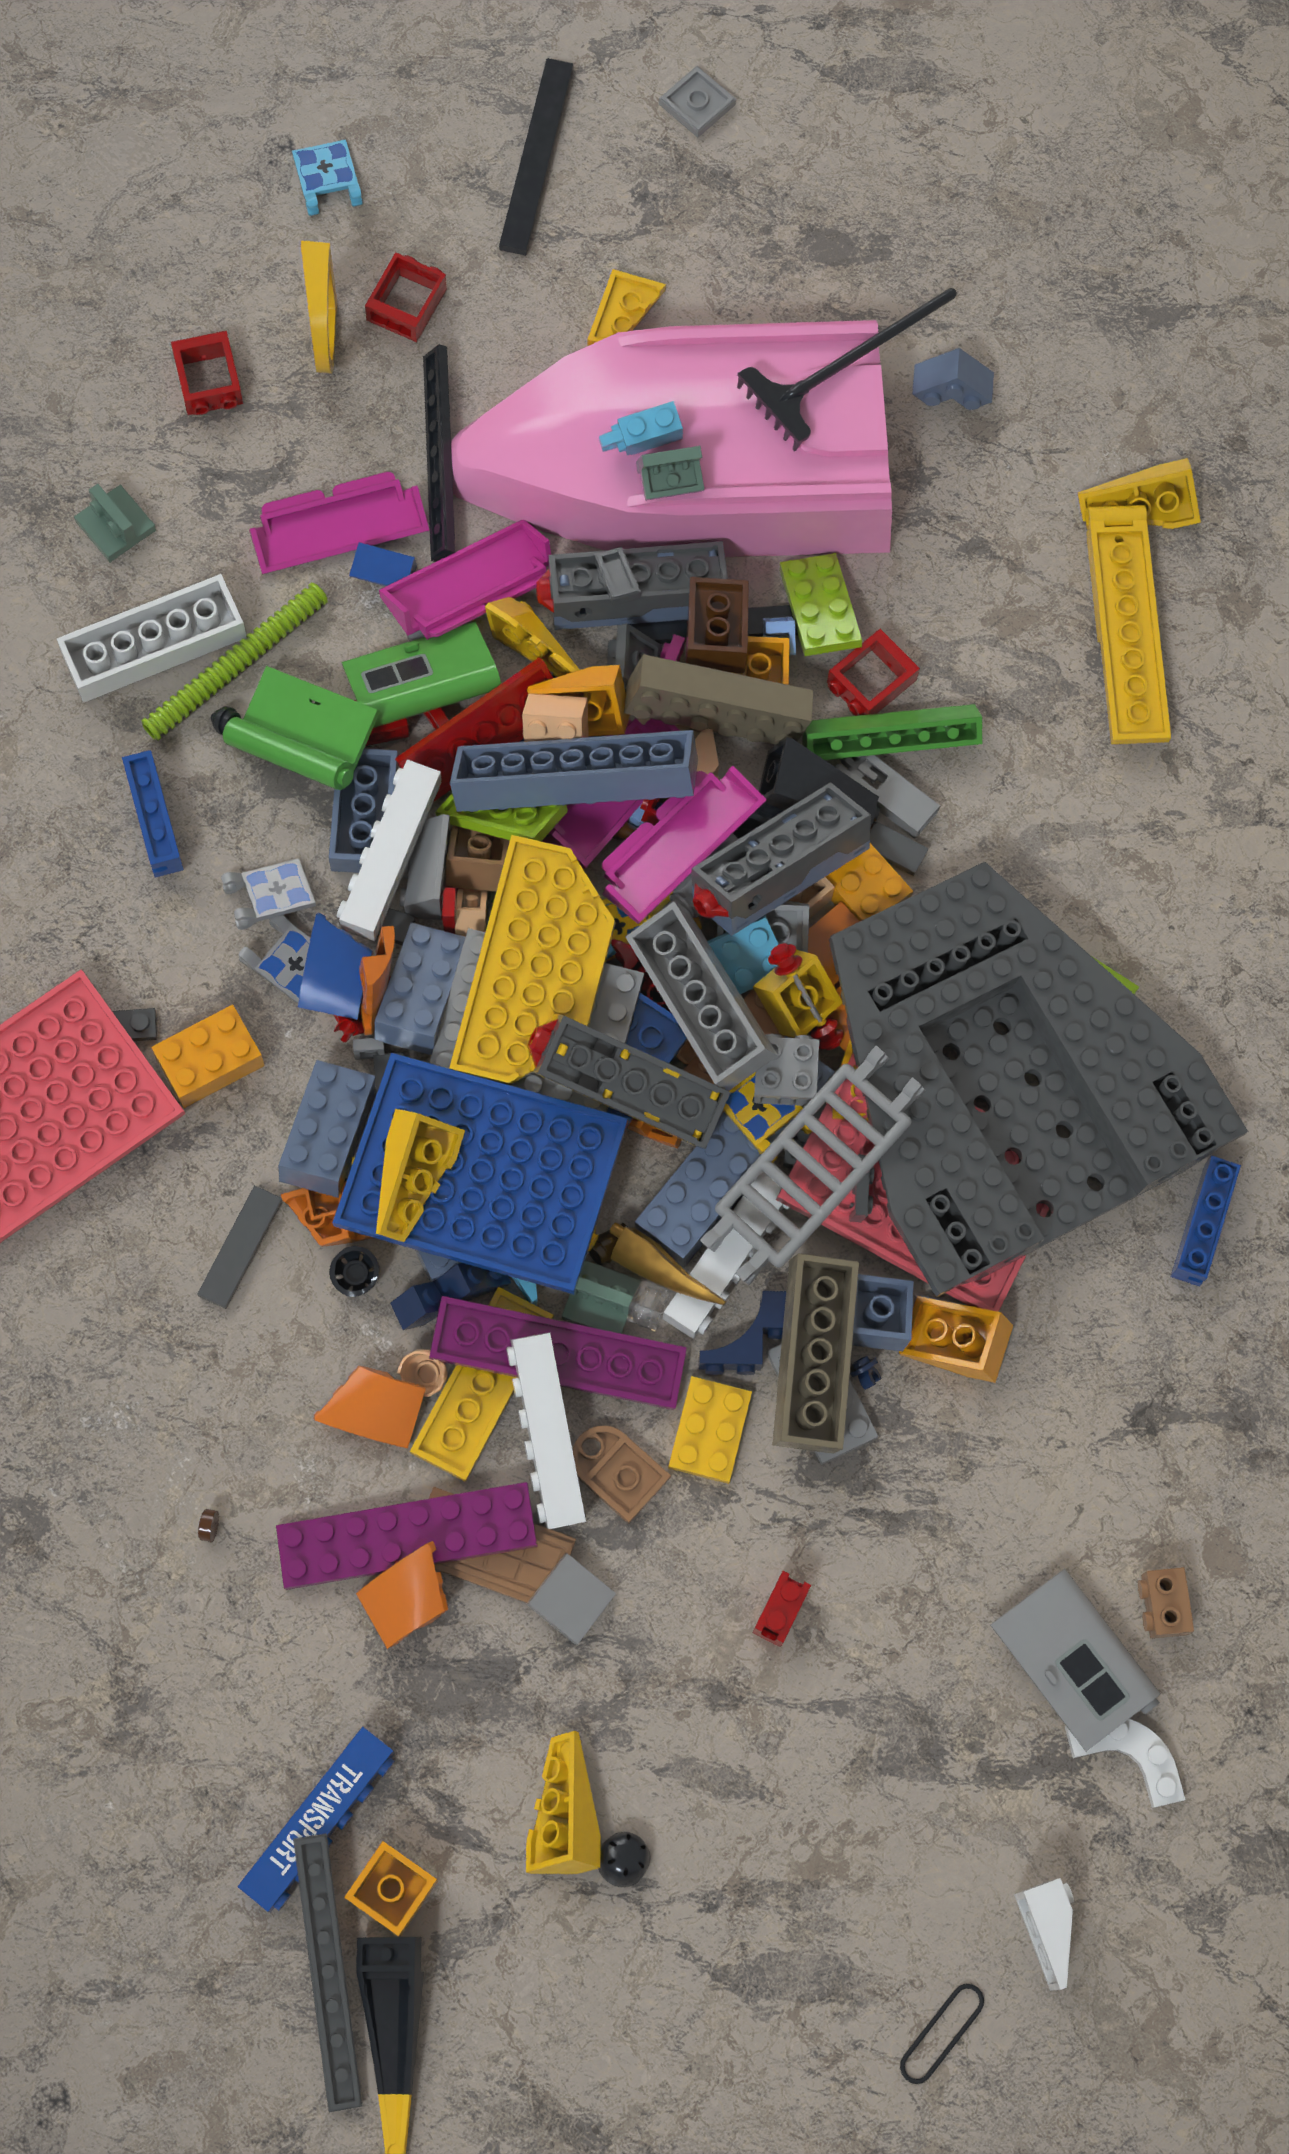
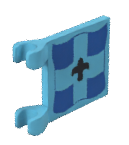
M346 140L292 151L309 216L319 214L316 196L348 189L351 205L354 207L363 204L361 189Z

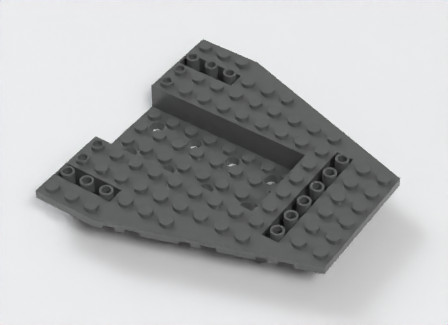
M982 862L831 935L829 939L836 975L838 974L842 990V1003L846 1008V1021L856 1065L859 1067L875 1046H878L889 1059L868 1079L871 1084L892 1102L902 1092L912 1077L926 1090L904 1111L911 1118V1125L880 1158L879 1164L882 1173L883 1190L886 1191L889 1217L936 1297L959 1285L980 1280L1185 1172L1216 1152L1219 1148L1249 1132L1202 1055L986 862ZM995 1022L1004 1023L1008 1028V1033L1005 1035L998 1034L994 1030L993 1024ZM943 1048H953L957 1053V1059L948 1060L945 1058ZM1026 1073L1036 1075L1039 1085H1028L1024 1075ZM862 1092L867 1104L866 1112L869 1124L884 1136L896 1121ZM974 1100H984L988 1105V1111L979 1112L976 1110L973 1104ZM1056 1126H1066L1070 1131V1137L1061 1138L1058 1136ZM1005 1152H1015L1019 1157V1164L1013 1165L1008 1163L1005 1159ZM1088 1177L1097 1178L1101 1183V1190L1094 1191L1090 1189L1087 1184ZM1039 1203L1046 1204L1051 1211L1050 1217L1040 1216L1036 1211V1205Z

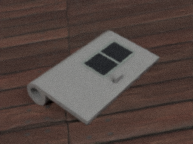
M1066 1569L1059 1572L990 1625L1085 1752L1140 1710L1145 1715L1160 1703L1156 1698L1161 1693Z

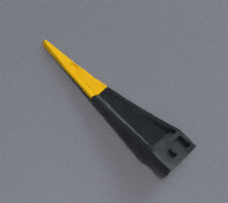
M422 1937L357 1938L356 1974L374 2064L385 2154H406L424 1972H421Z

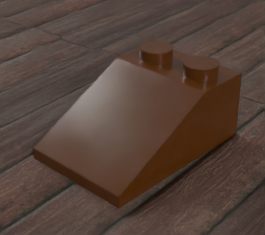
M690 577L686 637L687 664L730 673L745 672L748 648L749 580Z

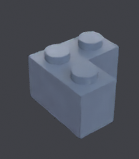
M957 348L915 364L912 395L928 406H936L941 402L954 399L966 409L975 410L983 405L992 403L994 372L961 348Z

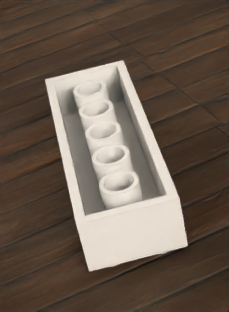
M219 574L56 639L84 703L247 637L243 620L222 575Z

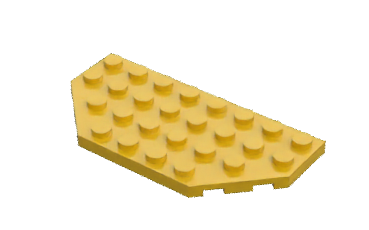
M511 835L449 1069L511 1085L531 1073L529 1068L533 1059L528 1048V1042L536 1027L550 1022L554 1014L564 1015L589 1027L616 923L571 848Z

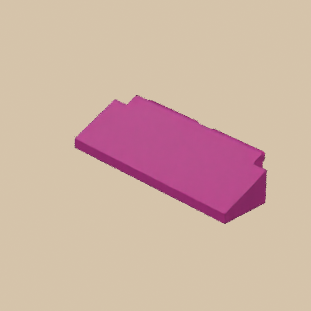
M384 472L338 484L333 488V496L325 498L322 491L315 490L265 503L262 506V515H260L263 527L249 529L261 573L266 574L357 550L359 542L373 546L429 531L418 486L402 490L399 479L396 480L391 472Z
M520 520L380 589V598L407 636L420 630L427 640L432 637H439L485 614V606L488 602L507 597L515 599L535 589L537 580L545 574L546 567L549 566V555H551L550 541L526 520Z
M635 718L632 721L629 719L625 734L621 735L680 730L675 725H668L655 719H649L643 725ZM644 799L626 800L623 802H596L593 804H567L568 812L542 842L571 848L579 864L585 869L638 809Z
M734 766L728 769L726 775L721 780L712 772L707 775L703 771H697L694 796H685L683 798L670 797L656 811V817L659 822L655 826L649 822L641 824L603 861L602 869L605 872L603 877L612 884H608L605 887L602 895L639 924L692 873L691 868L707 859L767 799Z

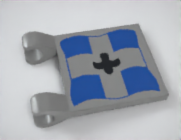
M299 858L244 873L227 872L221 876L223 890L226 894L235 893L245 886L253 909L238 908L234 911L235 923L239 930L247 929L258 921L316 906Z
M280 915L269 918V923L274 929L283 933V935L261 960L248 947H244L238 954L239 960L298 1004L310 937L294 926L285 916Z

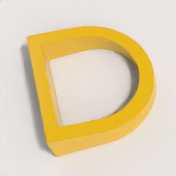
M301 240L316 372L332 374L335 359L337 297L330 243Z

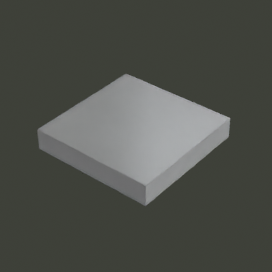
M696 66L659 98V105L698 138L736 105V98Z
M566 1553L526 1605L573 1644L578 1645L616 1593Z

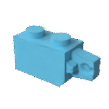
M672 401L617 419V424L611 426V432L599 436L603 452L618 448L619 452L626 451L627 455H634L683 439V427L675 403Z

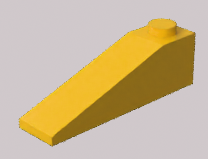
M1188 458L1159 464L1078 492L1083 521H1086L1087 507L1145 505L1147 525L1174 529L1201 523L1193 473Z
M511 597L487 603L485 610L492 636L532 662L540 657L545 662L550 673L556 677L580 670L537 617L532 607L526 602H518Z
M395 1109L386 1138L376 1234L405 1242L424 1212L423 1205L431 1192L436 1193L440 1187L439 1179L446 1169H451L454 1165L465 1130L415 1112Z
M571 1731L552 1737L550 1740L542 1778L545 1781L542 1798H536L534 1809L538 1810L534 1830L529 1829L526 1840V1873L580 1874L600 1868L601 1835L579 1732Z

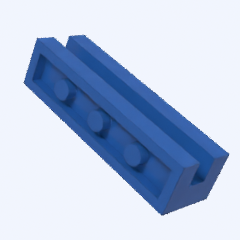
M151 750L122 757L154 877L183 871L184 868Z
M1211 1156L1205 1163L1170 1277L1199 1287L1207 1279L1241 1165L1215 1156Z

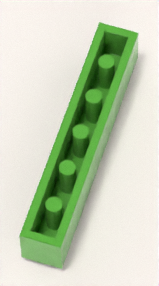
M975 704L812 720L802 734V745L824 760L983 744L982 715Z

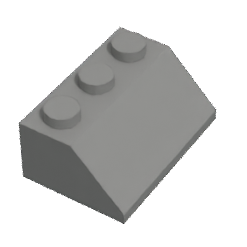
M443 814L426 819L410 856V861H408L403 873V878H407L408 881L407 889L401 888L400 906H404L405 913L415 916V918L442 919L443 890H445L446 858L451 836L449 815Z

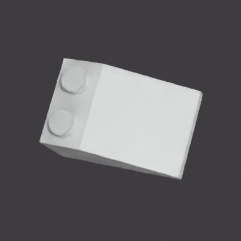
M1061 1878L1014 1894L1050 1991L1067 1988L1073 1915L1070 1903L1074 1902V1897L1067 1883L1063 1884Z

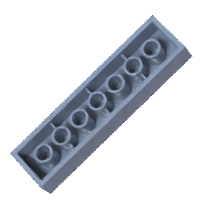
M693 730L458 746L450 786L457 812H475L490 809L504 810L508 808L550 805L564 806L580 803L593 804L610 801L623 802L640 799L653 800L670 797L683 798L685 796H694L698 755Z
M818 1060L817 1092L835 1073V1071L820 1060ZM725 1112L720 1116L706 1149L698 1146L693 1149L635 1221L636 1229L660 1244L683 1268L702 1247L703 1243L700 1239L722 1219L715 1211L716 1204L760 1156L758 1150ZM791 1121L766 1140L772 1143ZM743 1194L736 1200V1202L730 1207V1209H732L735 1206V1204L740 1200Z

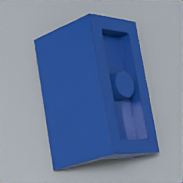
M359 542L349 576L388 586L414 573L417 568V562L415 557Z

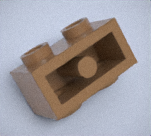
M1185 1567L1151 1570L1141 1575L1142 1580H1138V1593L1140 1599L1145 1600L1146 1612H1143L1142 1620L1144 1630L1149 1631L1150 1639L1185 1636L1194 1632Z

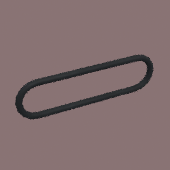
M963 1984L957 1987L904 2054L900 2062V2070L902 2076L908 2082L921 2084L927 2081L979 2015L984 2006V1997L978 1987L973 1984ZM964 1989L975 1991L979 1997V2005L926 2075L920 2079L911 2078L905 2070V2063L909 2056L960 1991Z

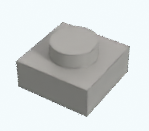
M362 1035L359 1039H353L355 1060L373 1059V1055H385L384 1043L375 1040V1035Z

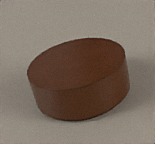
M205 1509L202 1512L198 1527V1537L201 1541H214L219 1525V1512L217 1510Z

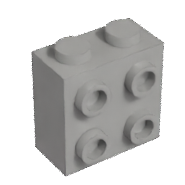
M766 1034L767 1039L778 1056L756 1071L754 1103L805 1107L817 1093L819 1040L807 1035H799L795 1038H782L778 1034Z

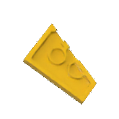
M612 269L587 339V346L618 332L633 331L665 292L666 284Z

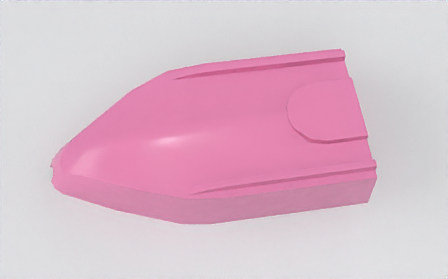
M877 320L668 326L618 332L563 357L459 431L451 440L453 495L515 522L526 520L537 530L602 550H611L619 547L630 549L723 541L725 557L890 553L892 491L889 476L888 442L879 347L812 388L803 396L800 402V414L809 426L811 433L809 438L801 443L797 451H793L794 438L791 435L787 441L783 440L785 428L782 425L778 430H774L776 418L771 415L769 420L765 419L766 407L762 404L759 410L755 408L757 397L753 394L750 399L746 398L748 387L743 384L741 389L737 388L738 372L748 367L756 368L770 381L782 385L796 384L800 380H805L879 333ZM674 401L683 427V439L634 455H627L626 451L619 452L618 448L605 452L602 451L599 436L611 432V426L617 424V419ZM701 446L702 458L700 459L704 491L645 501L641 474H638L636 461L641 455Z

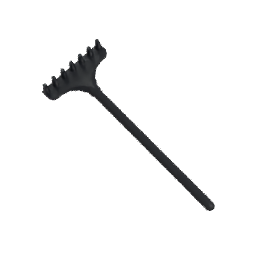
M954 288L945 290L796 384L782 385L772 382L756 368L748 367L738 372L737 388L741 389L743 384L748 387L746 398L750 399L753 394L757 397L755 408L759 410L762 404L766 407L765 419L769 420L771 415L776 418L774 430H778L782 425L785 428L783 440L787 441L791 435L794 438L793 451H797L801 443L807 440L811 433L809 426L800 414V402L809 390L947 304L957 296V292Z

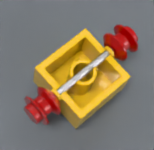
M782 943L771 950V955L768 958V962L771 965L777 966L753 986L780 1034L792 1038L806 1035L810 1032L812 1038L819 1040V1049L832 1050L838 1047L844 1037V1032L841 1029H836L838 1026L836 1019L825 1018L842 1004V1000L817 955L796 950L795 945Z

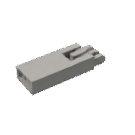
M875 755L842 758L840 761L846 768L840 764L835 766L879 796L877 806L880 808V812L915 839L939 811L940 805ZM864 776H867L869 779H871L870 782L872 784H874L876 780H878L882 784L876 790L862 778Z

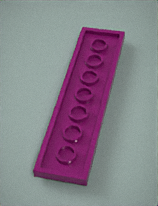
M441 1297L429 1355L431 1360L435 1359L445 1363L517 1377L515 1365H509L506 1350L507 1347H512L511 1340L550 1333L560 1387L671 1410L676 1409L687 1347L455 1298Z
M527 1482L276 1525L283 1587L285 1590L382 1574L394 1564L431 1541L434 1542L436 1550L432 1553L434 1564L538 1547Z

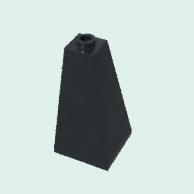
M786 737L768 750L759 792L767 799L765 803L785 811L831 782L871 814L870 826L877 821L880 808L877 806L879 796L794 739Z

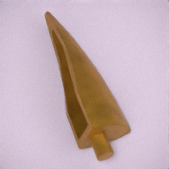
M617 1222L611 1226L609 1232L619 1238L611 1255L612 1260L633 1273L677 1293L720 1305L726 1304L727 1301L693 1278L653 1239L636 1228L623 1227Z

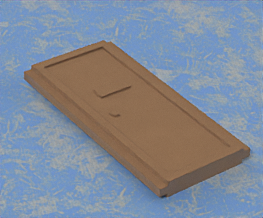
M433 1487L429 1499L454 1494ZM534 1523L538 1547L434 1564L435 1570L528 1603L563 1555L568 1553L571 1556L576 1538Z

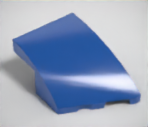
M321 913L316 914L312 929L298 1008L358 1020L363 998L359 967L362 957L372 956L373 951L364 944L356 942L345 930H340L327 921L326 916Z

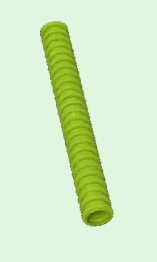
M311 582L308 585V589L304 588L301 590L302 594L294 596L295 600L290 599L288 605L281 607V611L277 610L274 612V617L269 616L267 623L263 621L260 624V628L256 627L253 629V634L248 633L246 635L247 639L242 638L239 641V645L235 644L232 646V651L227 650L225 652L226 656L221 655L219 662L214 661L211 668H205V673L200 672L198 674V679L193 678L190 685H184V690L179 689L177 696L172 695L169 702H163L162 708L158 706L156 713L151 712L148 719H142V726L154 740L159 741L161 734L166 735L169 728L173 729L176 727V722L180 724L183 721L182 717L187 718L190 715V711H196L197 705L202 706L204 704L203 700L208 701L211 698L210 694L215 695L218 693L217 689L224 688V683L229 684L231 677L236 678L239 671H245V666L249 667L252 665V660L257 661L259 655L263 656L266 653V649L270 650L273 648V643L278 644L280 637L284 639L287 636V632L291 633L294 631L293 627L301 625L300 621L305 622L307 615L312 616L314 610L318 611L321 609V604L326 605L328 600L324 591L317 584Z

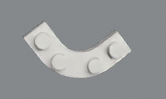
M1128 1719L1085 1752L1067 1726H1065L1073 1758L1103 1751H1118L1134 1760L1143 1774L1152 1808L1185 1800L1177 1767L1169 1749L1160 1737L1148 1727Z

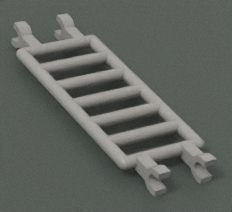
M875 1046L870 1051L864 1062L857 1069H854L849 1064H843L716 1204L715 1211L722 1219L700 1241L708 1249L715 1252L722 1244L724 1238L734 1228L757 1250L752 1258L735 1273L748 1285L754 1281L768 1262L777 1268L784 1266L911 1125V1118L904 1111L926 1090L912 1077L902 1092L892 1102L871 1084L868 1079L889 1059L878 1046ZM846 1079L896 1121L884 1136L834 1093ZM825 1102L875 1145L864 1159L860 1158L813 1116ZM804 1125L854 1168L842 1183L792 1139ZM783 1148L833 1192L821 1206L772 1163L773 1159ZM763 1171L812 1215L800 1229L751 1186ZM742 1194L791 1238L779 1253L730 1209Z

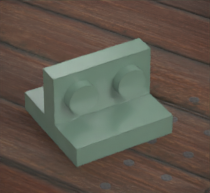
M701 446L641 455L636 461L638 474H641L645 501L704 491L700 459L702 458Z
M99 484L90 488L89 493L92 500L89 503L90 506L74 516L75 522L109 562H112L156 531L155 524L121 484L107 494Z
M585 1260L575 1293L569 1295L561 1319L578 1325L622 1334L641 1280Z

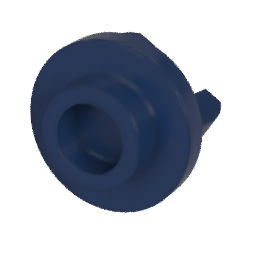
M866 1355L851 1364L853 1370L850 1371V1376L858 1375L859 1382L864 1390L874 1386L876 1382L882 1379L878 1370L873 1367L878 1363V1360L876 1358L869 1359Z

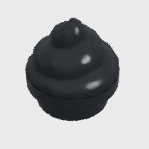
M224 706L212 713L210 718L216 732L223 735L227 722L233 717L241 718V715L234 708Z

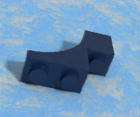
M459 1263L433 1282L413 1285L390 1302L402 1329L407 1330L424 1326L437 1318L442 1296L469 1301L496 1291L498 1287L504 1289L511 1284V1281L507 1275Z
M762 1291L759 1312L751 1327L731 1344L718 1349L700 1351L698 1369L705 1370L706 1374L711 1375L723 1374L724 1370H737L739 1375H754L755 1371H761L763 1365V1334H768L770 1339H782L786 1291Z

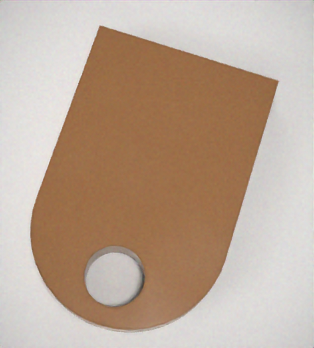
M596 1426L586 1430L578 1437L573 1446L578 1479L628 1524L671 1478L667 1471L628 1436L611 1426ZM594 1439L599 1442L601 1449L598 1454L590 1456L584 1453L582 1449L583 1443L586 1440Z

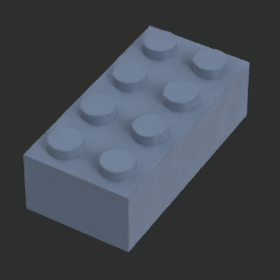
M364 749L353 773V780L350 785L342 790L334 789L329 847L331 871L360 872L362 864H359L361 854L365 847L370 848L373 841L371 837L372 828L376 820H382L384 811H382L383 802L387 794L392 795L396 786L393 785V780L399 768L395 761V758L398 757L397 750Z
M410 923L375 1019V1040L432 1055L465 936Z
M316 1060L278 1165L279 1182L339 1198L375 1095L374 1075Z

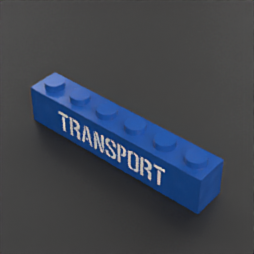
M362 1726L237 1887L267 1912L271 1913L274 1908L280 1911L291 1897V1894L287 1891L295 1881L298 1882L293 1838L326 1833L329 1848L333 1843L329 1837L337 1827L343 1830L354 1815L350 1810L357 1801L364 1803L374 1790L371 1783L379 1774L384 1777L393 1766L395 1761L391 1757L395 1754L394 1751Z

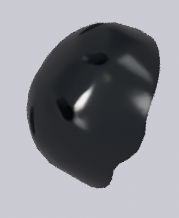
M350 1246L344 1248L334 1257L330 1265L329 1275L332 1284L340 1293L349 1297H357L369 1292L376 1285L380 1275V1266L370 1250L360 1246ZM360 1254L363 1255V1258H362L361 1261H359V1256H360ZM343 1258L346 1259V1261L348 1262L347 1264L342 1262ZM343 1276V1278L337 1279L336 1277ZM351 1286H353V1290H352V1291H348L349 1288H350Z
M630 1832L615 1833L601 1847L600 1868L598 1870L602 1877L614 1886H633L647 1872L650 1863L649 1848L644 1840L636 1834ZM614 1860L612 1864H608V1861ZM624 1870H627V1876H624Z

